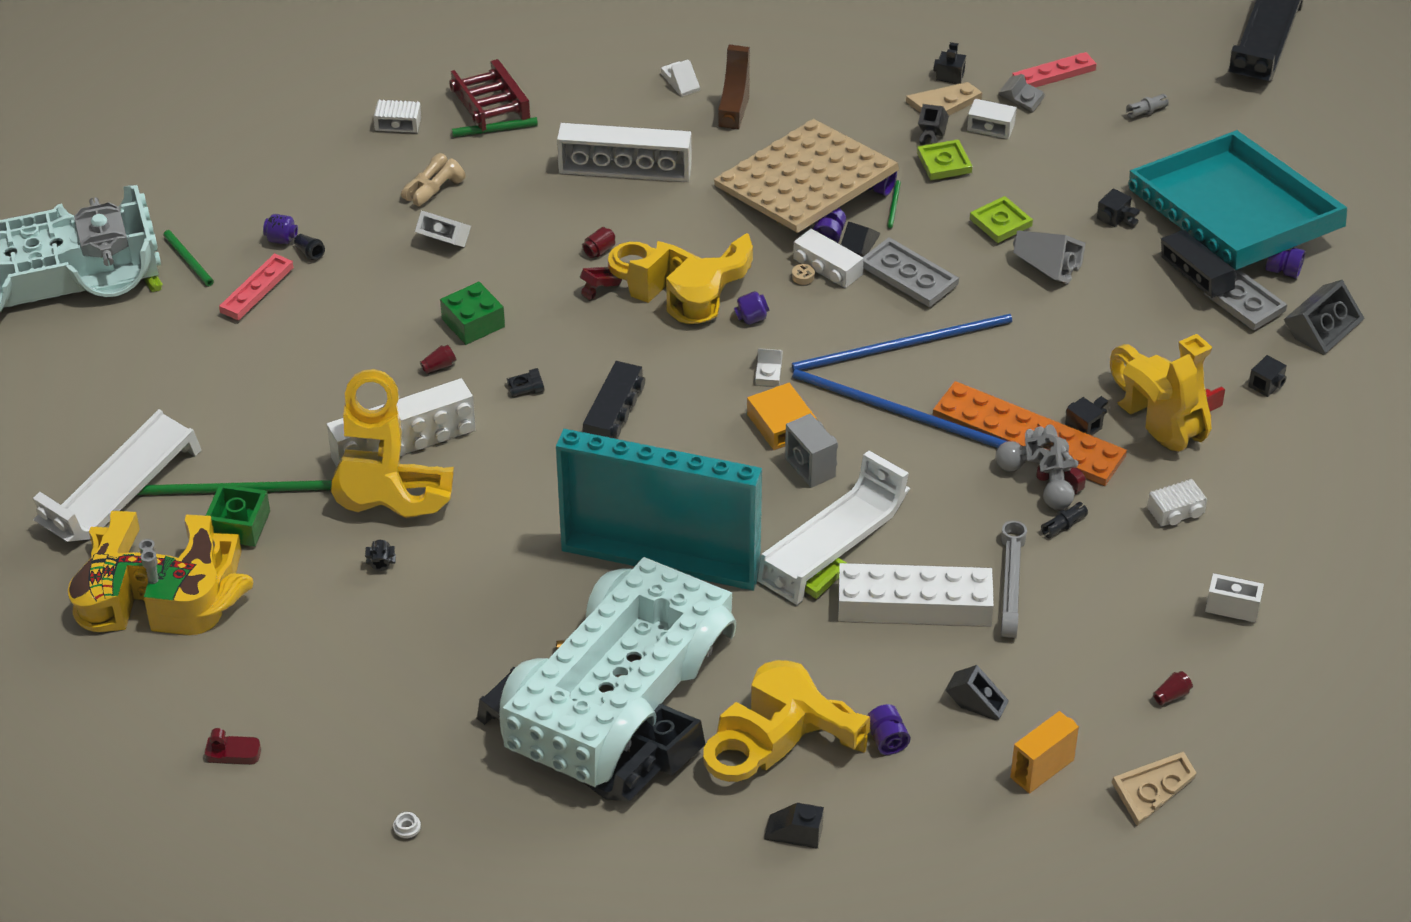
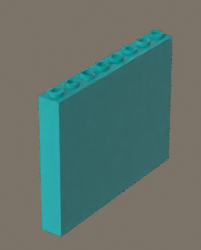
M1238 130L1129 170L1128 186L1132 192L1182 230L1194 236L1196 240L1235 270L1346 226L1347 207Z
M563 428L556 444L561 551L636 566L645 557L703 581L754 591L761 561V467Z

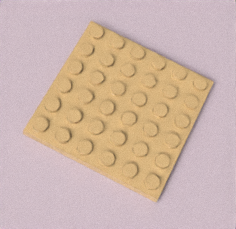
M812 119L783 138L774 141L763 150L756 152V154L748 159L741 161L730 170L723 172L714 179V183L719 189L798 233L899 170L898 162Z

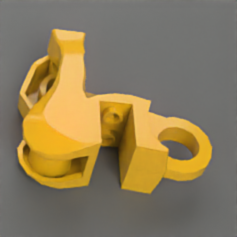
M746 233L732 242L720 258H700L677 246L657 241V248H651L649 245L641 242H626L617 245L611 250L608 255V268L617 278L627 280L631 297L649 303L666 287L667 313L679 322L687 324L703 323L718 316L720 294L726 283L743 278L748 269L751 268L753 245L749 234ZM628 255H637L643 258L630 260L629 264L620 260Z
M1198 334L1178 342L1180 358L1173 362L1159 355L1148 358L1138 353L1129 344H1122L1112 350L1110 356L1112 376L1115 382L1126 392L1125 398L1118 401L1117 404L1129 414L1147 407L1145 428L1161 445L1171 451H1183L1186 449L1189 438L1198 442L1204 441L1212 429L1203 371V362L1210 354L1212 346Z
M376 369L363 370L354 374L349 380L345 391L346 404L344 405L343 422L344 436L380 440L378 452L345 449L332 478L331 492L338 504L345 509L355 512L384 505L404 518L436 513L450 501L454 467L443 468L438 466L428 467L416 464H400L402 431L397 406L399 400L398 387L393 378L385 372ZM367 382L380 384L387 393V402L377 410L365 409L357 400V389ZM426 487L425 492L418 496L411 495L406 490L408 488Z
M783 660L767 662L757 669L751 685V710L735 702L720 715L717 734L708 739L704 746L703 763L707 771L715 778L729 782L742 781L754 775L759 767L763 770L769 769L783 758L804 734L820 729L840 739L841 745L865 753L867 734L870 732V716L855 713L843 701L827 700L817 690L809 673L800 663ZM726 750H738L747 755L748 759L740 765L727 766L719 762L716 757Z

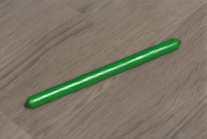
M899 180L895 182L888 228H892L901 185Z

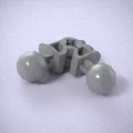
M1049 424L1045 429L1037 427L1034 431L1027 429L1025 433L1026 446H1021L1015 441H1007L998 447L995 459L1003 470L1016 471L1027 460L1040 464V470L1049 473L1050 482L1044 488L1043 498L1050 508L1064 510L1071 505L1074 500V490L1065 481L1064 472L1071 471V468H1076L1078 461L1070 456L1068 442L1058 437L1053 425Z

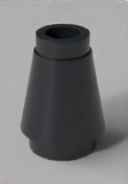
M298 234L294 239V244L310 260H318L325 253V246L320 239L304 234Z

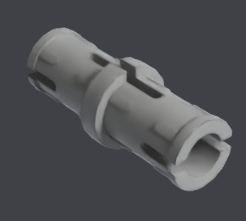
M1165 94L1153 98L1146 97L1140 102L1127 105L1126 113L1132 111V113L1128 114L1130 118L1144 113L1148 115L1156 109L1167 107L1169 100L1162 101V99L1167 97Z

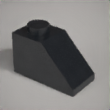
M848 221L841 245L858 255H866L879 238L880 233L871 228Z
M978 665L954 672L945 689L962 709L994 720L1001 718L1009 702Z
M795 803L770 814L764 839L818 849L823 829L824 807Z

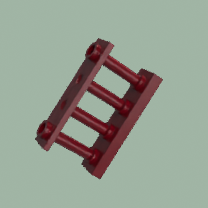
M499 59L490 61L491 70L488 73L461 79L455 70L451 71L452 80H449L451 91L456 93L471 114L474 124H478L482 131L486 130L485 119L514 112L520 116L522 121L530 119L528 98ZM487 81L495 82V83H492V84H488V85L481 86V87H477V88H473V89H468V88H467V86H471V85H475V84H479V83H483V82H487ZM496 91L502 92L501 94L478 100L474 98L476 96ZM505 101L507 103H510L488 110L482 109V107L490 106Z

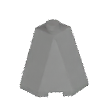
M1017 230V235L1013 242L1014 253L1052 279L1068 284L1072 279L1071 273L1074 270H1079L1082 266L1086 243L1067 235Z

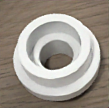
M411 812L399 814L393 823L394 832L401 838L414 837L421 829L419 818Z

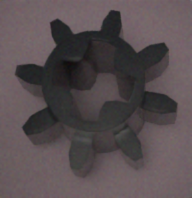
M385 540L373 541L371 547L365 548L366 564H371V567L377 571L388 569L390 563L395 564L396 561L395 546H390L389 542Z

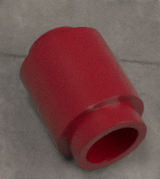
M601 227L588 236L582 244L585 254L590 258L599 257L615 245L616 238L614 232L609 228Z

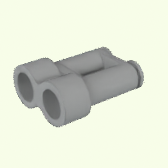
M144 539L139 543L142 566L146 568L148 582L155 584L159 580L156 567L158 561L155 544L151 539Z

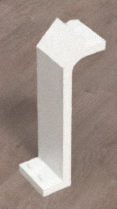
M158 409L64 503L60 505L41 492L33 497L37 506L36 512L38 513L33 520L67 542L90 539V527H104L110 521L111 511H120L180 451L184 453L189 452L196 456L202 450L194 430L184 427Z
M871 451L866 452L863 455L858 481L848 493L762 553L757 581L796 605L802 602L807 580L893 518L910 490L906 486L909 473Z

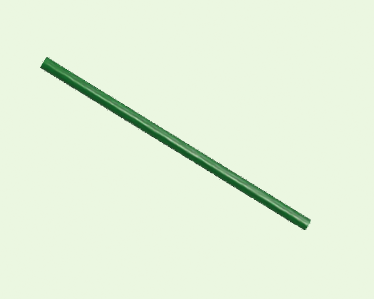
M332 480L146 485L137 495L216 493L219 484L259 489L267 492L331 490Z

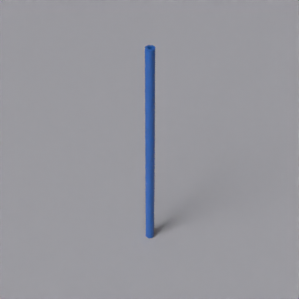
M1005 314L793 362L791 366L793 372L795 369L805 370L1012 323L1011 314Z
M795 369L793 372V378L996 448L1007 442Z

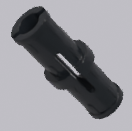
M1078 502L1066 511H1059L1056 517L1041 525L1042 533L1047 538H1051L1063 529H1070L1073 523L1088 515L1087 507L1082 502Z

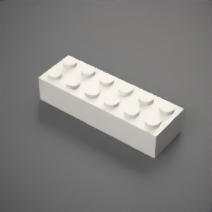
M561 123L557 138L560 174L689 182L692 166L691 131Z
M462 378L398 400L397 406L402 431L400 456L476 430L473 395ZM385 404L371 408L369 410H377L383 407ZM343 418L327 423L331 458L336 467L345 449L378 452L380 441L378 439L344 436Z
M840 563L838 622L963 626L992 625V568Z

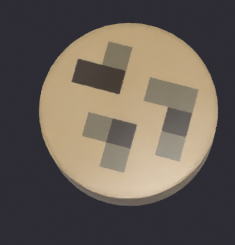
M798 264L792 269V279L795 283L807 285L814 281L815 270L812 266Z

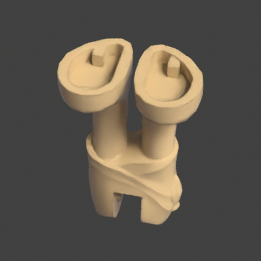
M437 153L432 157L430 164L423 173H419L414 180L403 188L401 197L407 201L413 200V203L420 207L440 190V186L446 180L450 179L457 184L462 182L466 177L465 172L453 158L448 160L443 153Z

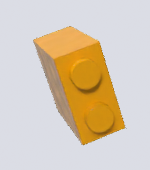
M790 382L747 397V415L773 451L785 447L787 423L810 413L817 419Z
M1058 711L1014 744L1010 778L1030 794L1074 761L1079 726L1075 721Z

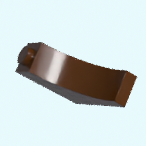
M728 45L725 81L718 109V127L740 129L749 100L750 47Z

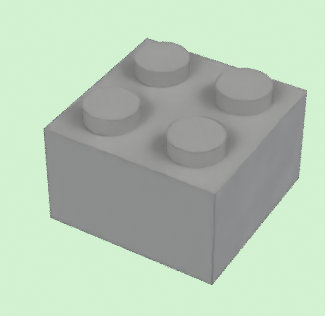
M811 413L787 423L785 459L812 488L836 477L838 449L836 438L830 435L824 429L823 424L817 421Z

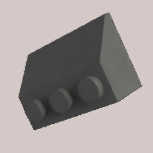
M1342 279L1321 286L1290 313L1284 321L1296 340L1321 354H1325L1365 318Z

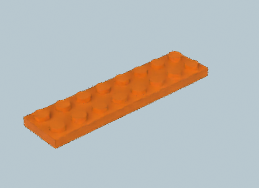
M957 381L951 385L933 409V416L1005 441H1015L1021 446H1026L1025 433L1027 429H1032L1033 431L1037 427L1045 429L1047 425L1051 424L1056 429L1058 437L1068 442L1069 454L1078 461L1077 468L1082 471L1085 478L1103 486L1107 485L1127 453V450Z

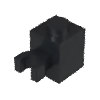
M950 42L947 52L942 51L939 59H935L933 71L937 72V81L961 84L965 74L966 55L957 54L958 43Z
M922 105L918 125L923 132L919 139L921 145H925L927 138H932L931 144H935L938 142L936 135H945L949 115L943 106Z
M1113 188L1098 202L1096 219L1113 227H1116L1124 220L1129 226L1134 227L1138 224L1139 220L1135 217L1140 213V210L1131 207V196Z
M1100 396L1094 403L1084 397L1076 402H1072L1066 409L1065 425L1091 436L1103 427L1104 415L1107 414V410L1103 407L1108 404V400Z

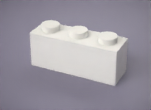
M813 229L808 230L794 241L793 259L799 263L812 266L815 272L845 289L863 275V257Z

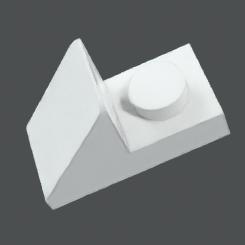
M690 60L678 61L661 67V75L681 97L700 91V86Z
M758 349L755 386H779L782 350Z

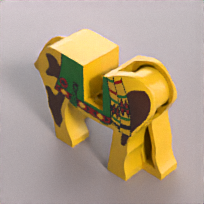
M111 511L109 527H90L89 535L93 548L91 558L71 579L68 586V596L74 605L72 612L75 621L81 627L93 632L126 630L134 599L145 601L151 631L182 635H198L207 632L218 623L222 611L232 606L243 594L253 588L251 576L236 573L242 552L239 534L214 533L211 516L186 515L184 521L189 539L186 549L178 558L156 554L159 580L155 584H150L146 568L142 566L141 554L128 553L140 530L137 513Z

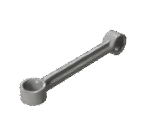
M1019 521L1006 522L1002 526L1001 542L1006 546L1001 637L1017 638L1020 555L1021 547L1026 542L1027 534L1026 526ZM1009 533H1016V534H1019L1020 536H1010V535H1008V534H1009Z

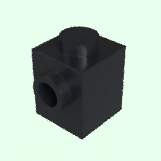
M1266 355L1251 369L1248 387L1269 397L1277 388L1280 389L1285 384L1287 365Z

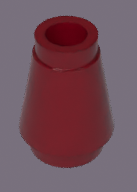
M448 344L445 346L441 345L424 360L420 361V365L423 371L428 374L452 366V363L456 361V357Z
M1183 671L1173 672L1153 692V697L1162 706L1165 703L1189 694L1190 689L1193 688L1192 681Z

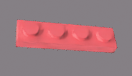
M1087 52L1014 72L1012 76L1023 74L1027 84L1036 88L1095 71L1096 62Z
M274 253L219 305L220 313L239 321L294 268L293 261Z

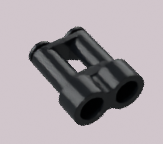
M538 368L529 370V373L513 376L509 379L506 378L512 397L513 395L517 396L535 391V393L545 391Z

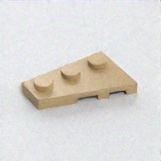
M969 82L907 95L906 103L919 113H921L923 104L943 106L947 114L951 115L973 104L974 99L981 100L982 92Z
M1183 751L1113 777L1112 784L1136 826H1138L1195 779L1197 773Z

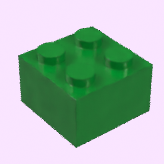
M480 281L440 299L442 320L465 345L505 327L504 306Z
M219 484L205 515L211 516L214 533L239 534L241 545L255 547L270 513L268 493L265 490Z

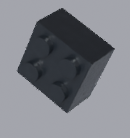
M660 703L654 710L656 713L655 725L651 726L646 719L630 738V753L635 755L650 740L658 746L656 753L657 763L663 767L660 771L673 775L701 750L706 743L701 720Z

